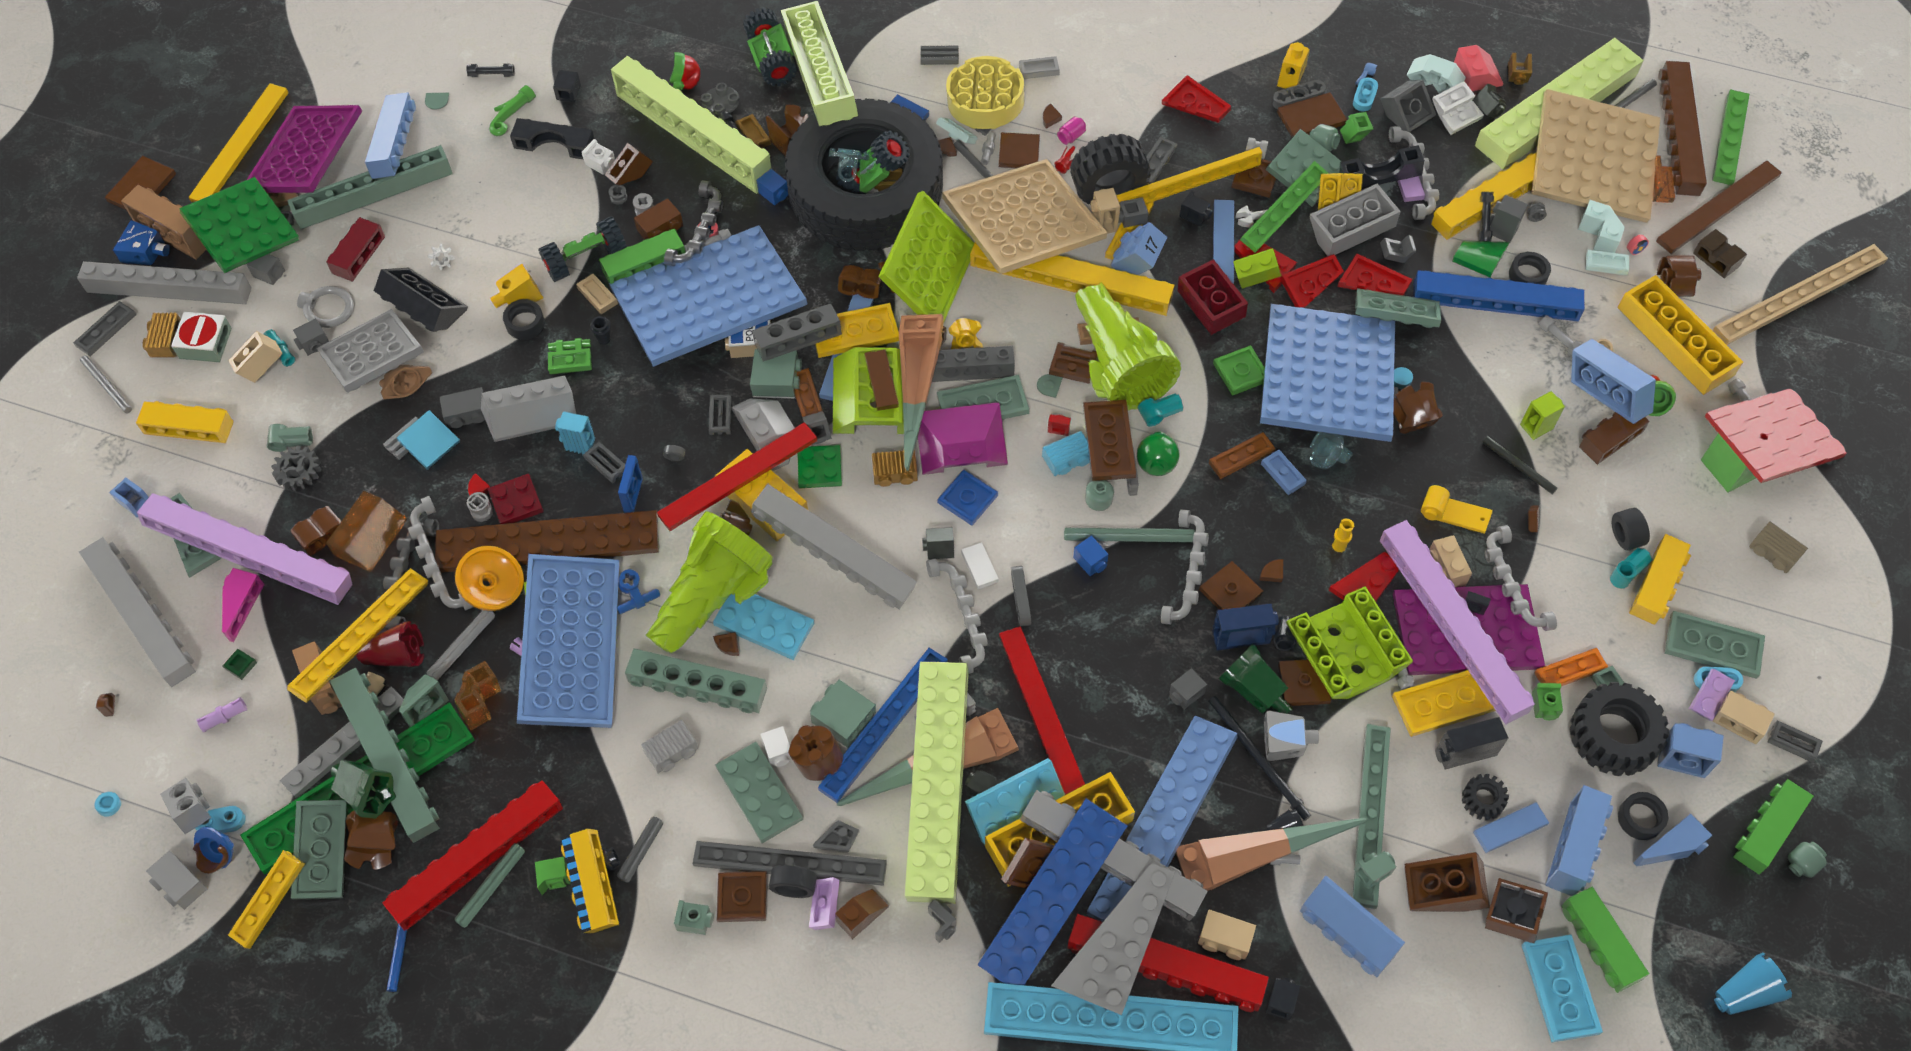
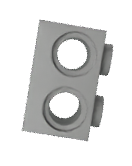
M184 778L160 794L172 819L184 834H187L211 818L207 811L210 805L204 798L202 790L197 783L191 784L187 778Z

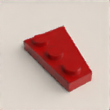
M1188 75L1162 99V105L1217 123L1231 111V105Z
M1241 240L1234 246V252L1240 258L1256 254ZM1263 244L1262 247L1256 253H1260L1272 248L1266 244ZM1273 249L1281 276L1293 271L1297 262ZM1280 277L1265 281L1273 293L1282 284Z
M1335 254L1283 274L1280 280L1294 306L1305 308L1344 271Z
M1356 254L1340 279L1338 287L1354 290L1358 288L1404 296L1411 285L1412 279Z
M1383 552L1330 586L1328 591L1344 600L1347 594L1366 586L1375 602H1377L1400 570L1390 555Z

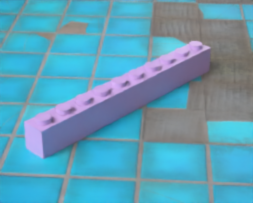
M152 493L137 512L141 524L145 527L338 605L352 586L350 573L342 567L337 568L328 564L323 559L317 560L303 551L297 552L283 543H275L263 535L258 536L250 533L246 528H238L226 520L213 518L204 511L199 512L186 504L176 503L167 496H159Z
M1405 520L1384 530L1380 539L1381 544L1505 725L1528 714L1535 705L1532 695L1525 691L1518 675L1512 672L1507 665L1504 655L1495 648L1492 638L1484 632L1479 619L1470 612L1465 599L1456 592L1453 582L1447 579L1440 563L1433 559L1428 546L1423 544L1418 537L1416 529Z

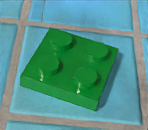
M840 445L810 446L797 453L799 489L842 486Z

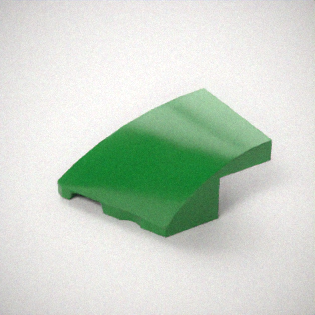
M1464 240L1454 255L1452 262L1491 278L1510 242Z

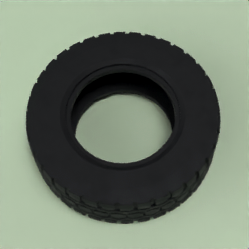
M855 99L858 112L857 117L834 122L831 125L819 126L816 115H811L805 120V123L803 122L797 128L789 142L785 159L788 195L797 219L812 235H817L818 239L829 242L830 245L841 246V248L849 250L851 248L859 251H865V249H868V251L878 250V248L884 249L891 247L895 243L919 192L924 191L939 206L943 191L942 152L932 128L915 112L912 113L910 109L904 106L900 107L899 104L888 103L885 100ZM885 131H892V134L897 132V136L901 135L903 137L902 141L907 142L905 146L910 149L908 151L910 153L908 161L899 167L903 171L901 177L893 185L880 192L871 194L849 193L837 188L826 178L830 170L842 160L864 154L872 147L873 141Z

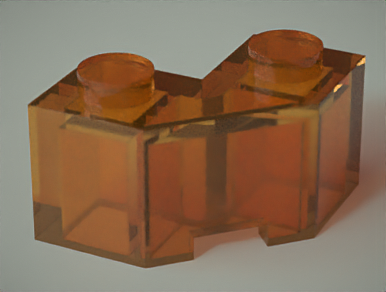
M486 661L464 672L460 691L457 692L454 700L461 717L470 730L491 720L484 700L501 691L497 678Z

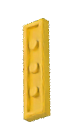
M283 850L228 936L243 947L250 949L305 863L290 852Z

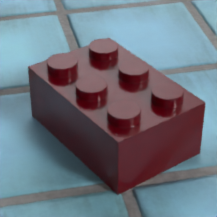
M1214 259L1179 276L1177 291L1211 335L1246 317L1248 302Z

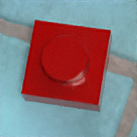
M1050 414L1047 433L1069 436L1071 418L1064 415Z

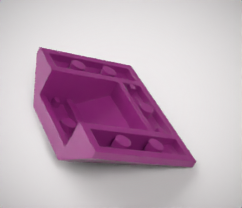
M999 402L924 411L917 436L922 475L944 473V468L986 463V467L1008 465Z

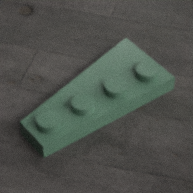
M180 493L170 498L176 503H183L191 507ZM173 538L189 578L221 559L219 556Z

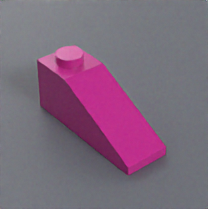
M232 568L230 574L226 576L222 588V632L233 643L264 586V583L257 574Z

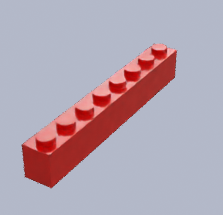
M543 780L538 784L531 785L525 794L510 801L504 810L499 814L492 815L482 827L472 830L461 843L451 846L444 856L433 860L422 873L412 876L405 886L391 892L386 900L382 902L401 928L404 931L408 930L507 853L514 843H520L560 812L563 807L559 799Z
M1077 914L1069 939L1068 949H1071V952L1077 955L1103 922ZM1150 938L1138 972L1143 973L1145 978L1157 980L1158 978L1167 981L1169 986L1181 988L1182 986L1191 989L1193 994L1205 996L1206 994L1215 997L1217 1002L1229 1004L1230 1002L1239 1005L1241 1010L1247 1012L1259 1011L1269 978L1268 976Z

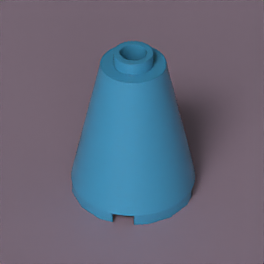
M1762 952L1756 955L1715 992L1717 998L1714 1001L1722 1013L1726 1011L1729 1015L1782 1002L1792 997L1791 989L1786 991L1784 984L1788 983L1786 978L1770 957L1766 960L1764 959L1765 953Z

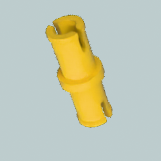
M1350 519L1341 520L1339 528L1334 533L1335 540L1332 547L1336 552L1345 551L1347 543L1352 539L1354 523Z

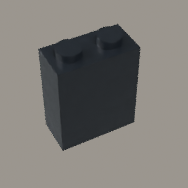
M1500 717L1447 730L1436 748V757L1443 764L1445 770L1495 757L1499 754L1509 737Z

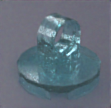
M830 148L829 152L830 157L840 158L838 175L845 182H851L856 178L858 161H869L870 158L869 152H864L863 156L858 150L838 148V152H835V148ZM845 167H850L853 170V176L849 179L842 176V170Z
M1318 432L1311 443L1310 448L1314 450L1313 456L1309 455V459L1312 465L1323 470L1329 469L1337 461L1347 464L1353 453L1344 447L1343 435Z

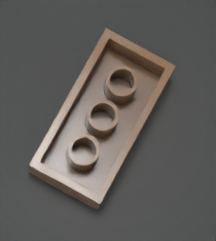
M137 185L121 200L133 221L157 230L164 242L196 260L206 250L205 246L180 214L179 208L182 207L181 205H174L166 197H160L152 189H145L140 185Z

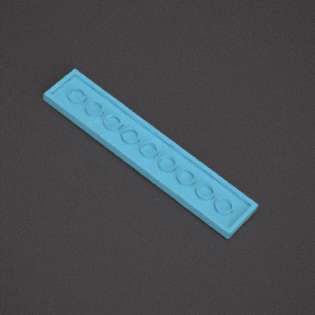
M988 982L984 1034L1150 1051H1237L1238 1006L1129 996L1123 1013L1120 1015L1060 989Z

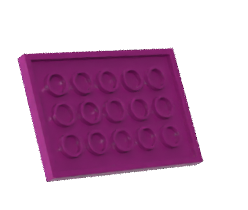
M359 105L293 106L247 180L255 177L266 193H313L361 115V107Z
M1519 584L1520 593L1523 599L1528 601L1529 611L1535 617L1528 584ZM1502 585L1455 587L1456 592L1464 599L1468 591L1491 599L1484 615L1471 613L1479 619L1482 629L1492 638L1495 648L1504 655L1507 665L1512 671L1536 670L1545 666L1537 627L1528 624L1521 614L1514 615L1512 613L1511 602L1514 600L1512 596L1505 597L1503 595ZM1394 590L1393 599L1400 639L1413 660L1406 667L1408 675L1453 674L1467 671L1468 669L1414 590Z

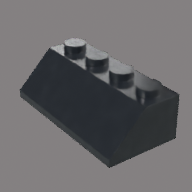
M409 267L381 269L373 290L380 295L382 300L392 303L397 310L407 313L412 320L422 323L427 330L432 332L447 330L468 309L467 305Z

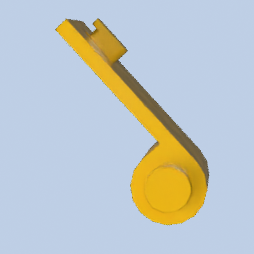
M1437 485L1429 487L1421 508V513L1425 518L1485 534L1493 510L1450 499V493L1444 487Z

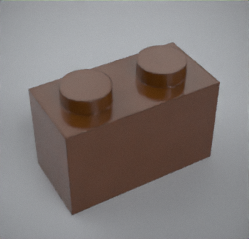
M668 198L634 217L636 229L644 239H650L672 229L677 231L683 227L681 213Z

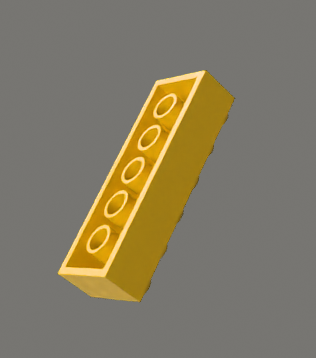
M1657 275L1627 291L1622 297L1617 308L1703 395L1734 377L1743 364V361Z
M1111 772L1055 800L1061 805L1063 803L1070 805L1076 810L1075 813H1077L1087 798L1126 825L1133 822L1135 811ZM1020 819L985 836V847L1002 877L1025 838L1056 845L1057 842Z

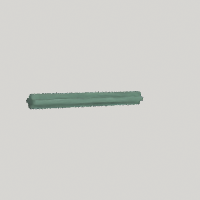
M1066 527L1064 529V540L1084 541L1092 535L1096 541L1193 542L1195 530Z

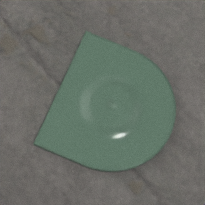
M449 92L426 93V106L434 110L443 108L448 103Z
M1049 374L1043 375L1037 381V389L1043 395L1056 398L1063 378Z

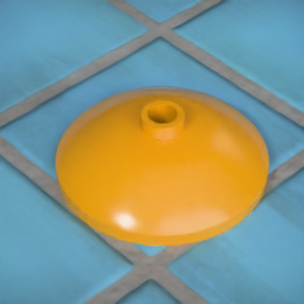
M481 546L470 550L459 561L455 572V582L460 595L470 605L486 611L501 610L511 605L520 595L524 583L522 568L514 556L494 546ZM483 581H488L490 586H485Z

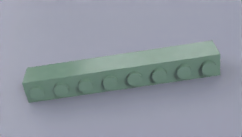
M439 145L400 159V166L397 168L395 176L372 179L369 171L314 190L313 193H306L287 200L300 230L452 175L453 172L442 146Z
M354 668L330 680L373 768L390 772L393 776V791L396 794V798L391 801V804L408 837L414 843L440 829L436 822L440 818L435 808H429L426 801L430 800L424 787L419 789L416 782L420 779L414 768L409 769L406 762L410 761L403 748L399 750L396 743L400 742L396 732L394 729L389 731L386 724L390 723L385 711L380 712L377 705L381 704L375 692L370 693L367 688L371 684L366 674L360 675L358 670Z

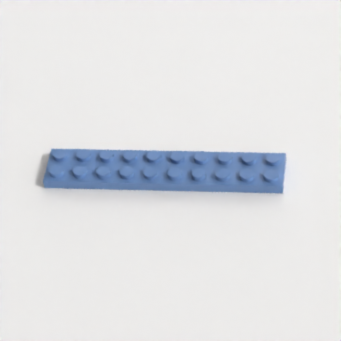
M1194 716L1126 841L1136 844L1139 847V851L1146 855L1148 853L1155 855L1161 860V864L1168 867L1237 739V733ZM1108 873L1089 906L1087 915L1104 922L1132 886Z

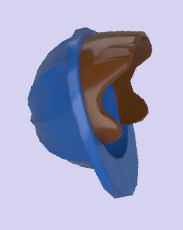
M201 827L195 832L193 850L196 852V867L201 872L207 874L214 873L219 869L226 868L230 864L234 844L228 835L210 827Z

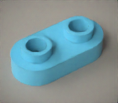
M1372 78L1360 80L1353 99V106L1356 110L1364 112L1371 109L1378 89L1376 80Z
M1702 667L1694 675V683L1699 689L1704 683L1703 679H1706L1711 669H1716L1735 680L1730 691L1736 692L1743 684L1742 674L1733 668Z
M236 806L207 810L211 816L209 822L205 825L202 823L195 829L198 831L201 827H210L220 833L237 831L245 823V814ZM234 814L232 819L227 820L229 815Z

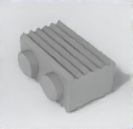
M679 720L678 723L671 725L670 728L663 730L658 735L641 744L645 755L657 773L671 770L676 762L681 759L691 758L698 749L695 739L682 720Z

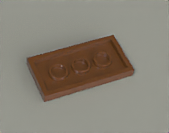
M1127 401L1083 402L1092 481L1136 478Z

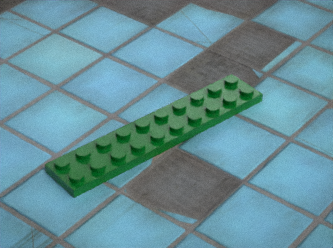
M448 703L397 735L400 742L396 744L399 750L402 748L405 750L410 760L406 762L408 768H414L419 777L475 741V739L453 706ZM367 755L356 761L373 768ZM334 776L240 834L264 875L269 873L283 850L291 854L294 853L296 801L344 800L331 790L335 779ZM349 803L347 809V816L354 811V809Z

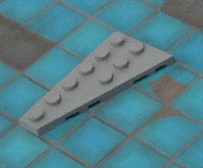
M1151 863L1051 986L1122 1015L1175 872Z

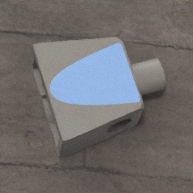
M1266 711L1263 722L1267 761L1301 757L1305 753L1306 744L1319 743V731L1305 730V719L1302 716Z

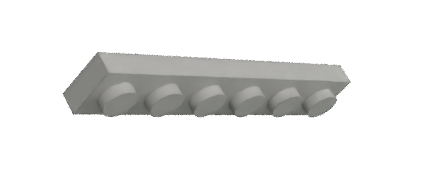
M390 687L378 697L381 704L377 705L380 712L384 710L388 719L391 720L399 713L404 699ZM348 722L280 779V782L296 799L326 775L335 764L340 763L341 760L345 759L361 745L351 722Z

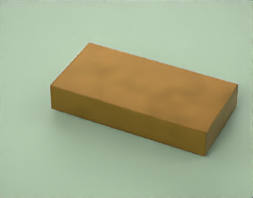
M753 114L735 121L736 127L741 134L750 138L758 147L762 149L771 145L770 138Z

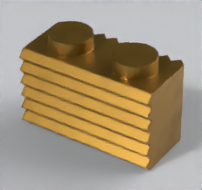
M153 313L151 321L147 322L148 334L147 338L143 339L142 345L150 357H176V353L171 345L181 321L177 313Z
M904 450L872 453L874 485L887 487L892 483L909 485L914 481H918L915 450L908 471L904 467Z

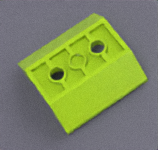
M854 347L833 358V434H854V425L897 426V434H904L900 349ZM886 350L899 403L898 408L877 411V408L870 405L875 399L864 353Z
M1366 586L1347 594L1343 603L1312 617H1309L1307 612L1286 621V624L1332 699H1349L1383 684L1413 662ZM1336 628L1339 630L1340 635L1333 636L1328 632V629ZM1358 665L1363 669V672L1360 674L1352 671L1351 666Z

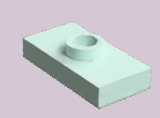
M938 118L936 124L948 131L950 137L956 140L960 139L965 143L975 144L977 140L976 135L949 118Z
M1588 250L1586 253V270L1627 276L1629 273V255Z

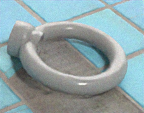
M325 286L312 291L310 294L301 292L297 300V306L303 309V313L308 321L316 318L321 327L329 328L338 326L349 319L354 309V302L346 290L335 286ZM334 294L340 296L345 301L344 311L336 318L320 319L312 313L316 299L320 296Z

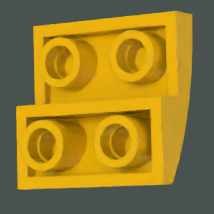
M1321 174L1318 210L1362 190L1363 174Z

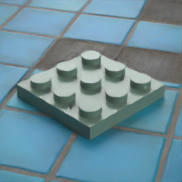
M1300 129L1269 164L1266 171L1289 188L1314 161L1329 174L1339 173L1340 162L1342 161ZM1320 185L1305 200L1310 206H1313L1319 199Z

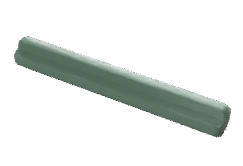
M514 843L455 917L456 923L462 927L468 926L525 851L520 845Z

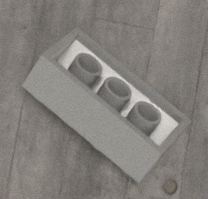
M1375 184L1310 214V220L1318 245L1327 256H1330L1396 227L1400 210L1382 188Z
M565 376L484 392L481 397V411L494 442L555 429L556 421L558 418H561L563 412L576 414L572 390Z

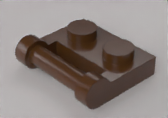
M1058 342L1049 369V375L1090 384L1091 378L1088 363L1091 360L1097 361V352L1064 346V343ZM1070 356H1075V357H1079V358H1083V359H1087V360H1082V359H1078V358H1074V357H1070Z

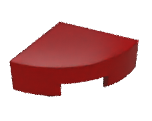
M475 473L469 481L468 493L469 495L476 492L487 494V488H490V486Z

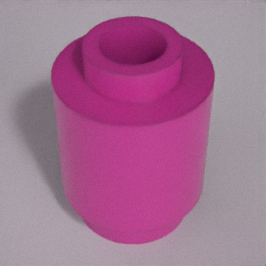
M1074 116L1059 128L1057 136L1063 144H1071L1086 132V124L1082 118Z

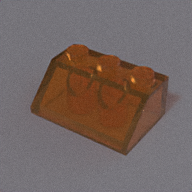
M363 491L326 544L334 556L371 572L401 530L407 518L382 498Z

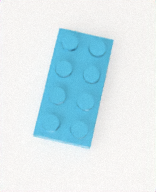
M730 594L713 621L714 626L730 633L736 632L737 636L791 660L795 659L815 624L814 619L756 594L744 600L741 605L735 602V594Z
M1047 758L965 801L981 842L984 845L985 836L1021 818L1036 790L1050 793L1054 800L1065 796L1050 759Z
M1572 934L1536 940L1535 944L1524 942L1522 949L1551 1043L1603 1033Z

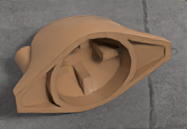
M404 364L386 372L384 379H381L379 385L382 387V398H402L413 394L432 374L430 367Z

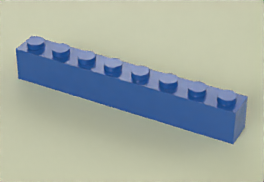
M1419 270L1413 283V297L1440 301V306L1543 318L1548 315L1553 319L1578 322L1585 310L1584 289H1576L1574 287L1567 288Z

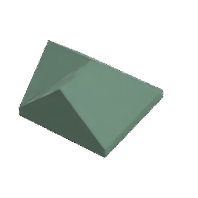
M425 674L407 690L399 712L408 726L412 727L439 710L449 699L439 682Z

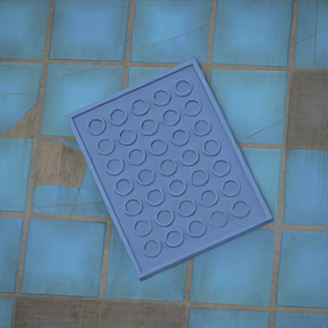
M759 225L732 235L726 240H720L704 246L701 254L694 253L693 257L687 262L676 263L675 266L665 265L663 262L627 278L619 279L615 283H609L615 298L652 366L807 305L805 296Z
M1271 304L1260 423L1391 442L1393 437L1395 321Z

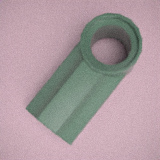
M272 424L269 426L266 446L271 451L281 452L285 451L287 447H296L297 445L310 446L313 444L310 426L289 428L283 424Z

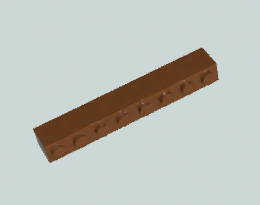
M1666 61L1663 69L1659 71L1658 79L1661 80L1662 84L1660 94L1663 95L1664 99L1662 109L1665 110L1664 124L1667 125L1668 129L1666 139L1669 140L1670 169L1674 175L1672 185L1675 186L1676 195L1701 196L1707 180L1690 62Z

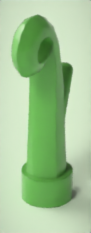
M524 85L515 97L494 107V111H499V113L490 123L489 130L492 135H504L508 127L503 122L536 97L534 91L529 86Z

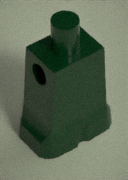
M1254 644L1218 678L1224 684L1234 688L1262 714L1270 706L1276 712L1288 714L1293 709L1281 697L1288 687L1262 659Z
M341 760L340 763L335 764L331 769V775L335 777L331 790L348 802L360 817L376 819L383 813L386 806L396 798V794L393 791L394 780L390 772L376 770L363 763Z

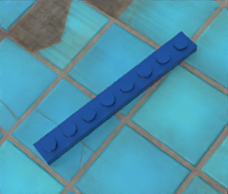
M930 647L926 650L844 753L842 764L837 772L833 775L828 774L818 786V790L836 803L840 801L917 703L920 662H948L947 658Z

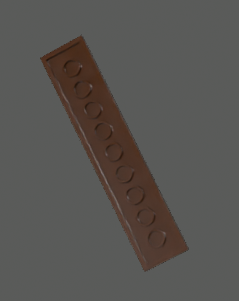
M657 510L436 530L435 560L440 572L443 573L456 571L462 557L470 550L481 546L501 548L514 556L520 565H528L529 554L606 558L659 553Z

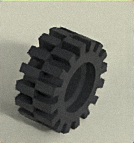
M1478 774L1476 778H1471L1462 792V796H1464L1462 804L1466 803L1464 808L1466 811L1468 809L1471 810L1469 814L1472 817L1474 814H1477V819L1479 820L1482 817H1485V821L1490 820L1491 817L1495 819L1507 806L1509 794L1506 793L1508 789L1507 787L1502 788L1504 784L1502 780L1499 783L1496 782L1498 777L1493 776L1490 779V774H1485L1484 777H1482V774ZM1482 789L1489 791L1494 797V802L1489 805L1481 803L1477 799V791Z

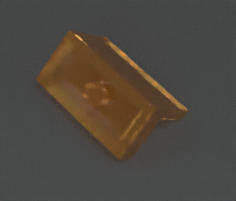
M1656 155L1652 200L1653 202L1673 203L1675 191L1672 167L1662 166L1661 155Z

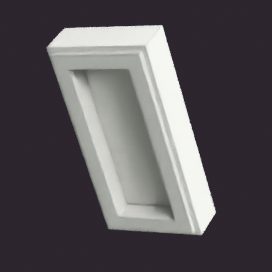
M982 542L961 549V554L978 590L999 582V578Z

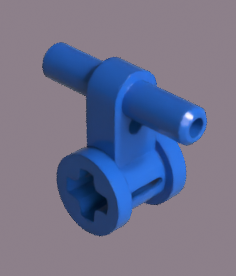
M631 569L624 570L619 576L618 587L621 592L629 594L631 600L617 606L618 613L623 614L634 608L639 609L646 606L645 603L660 597L659 590L654 589L641 595L638 589L640 580L638 573ZM625 578H628L629 581L633 580V584L630 586L629 583H625Z

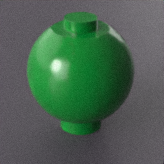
M1155 432L1146 436L1140 442L1136 457L1139 466L1144 472L1152 476H1164L1176 468L1180 458V451L1174 439L1163 432Z

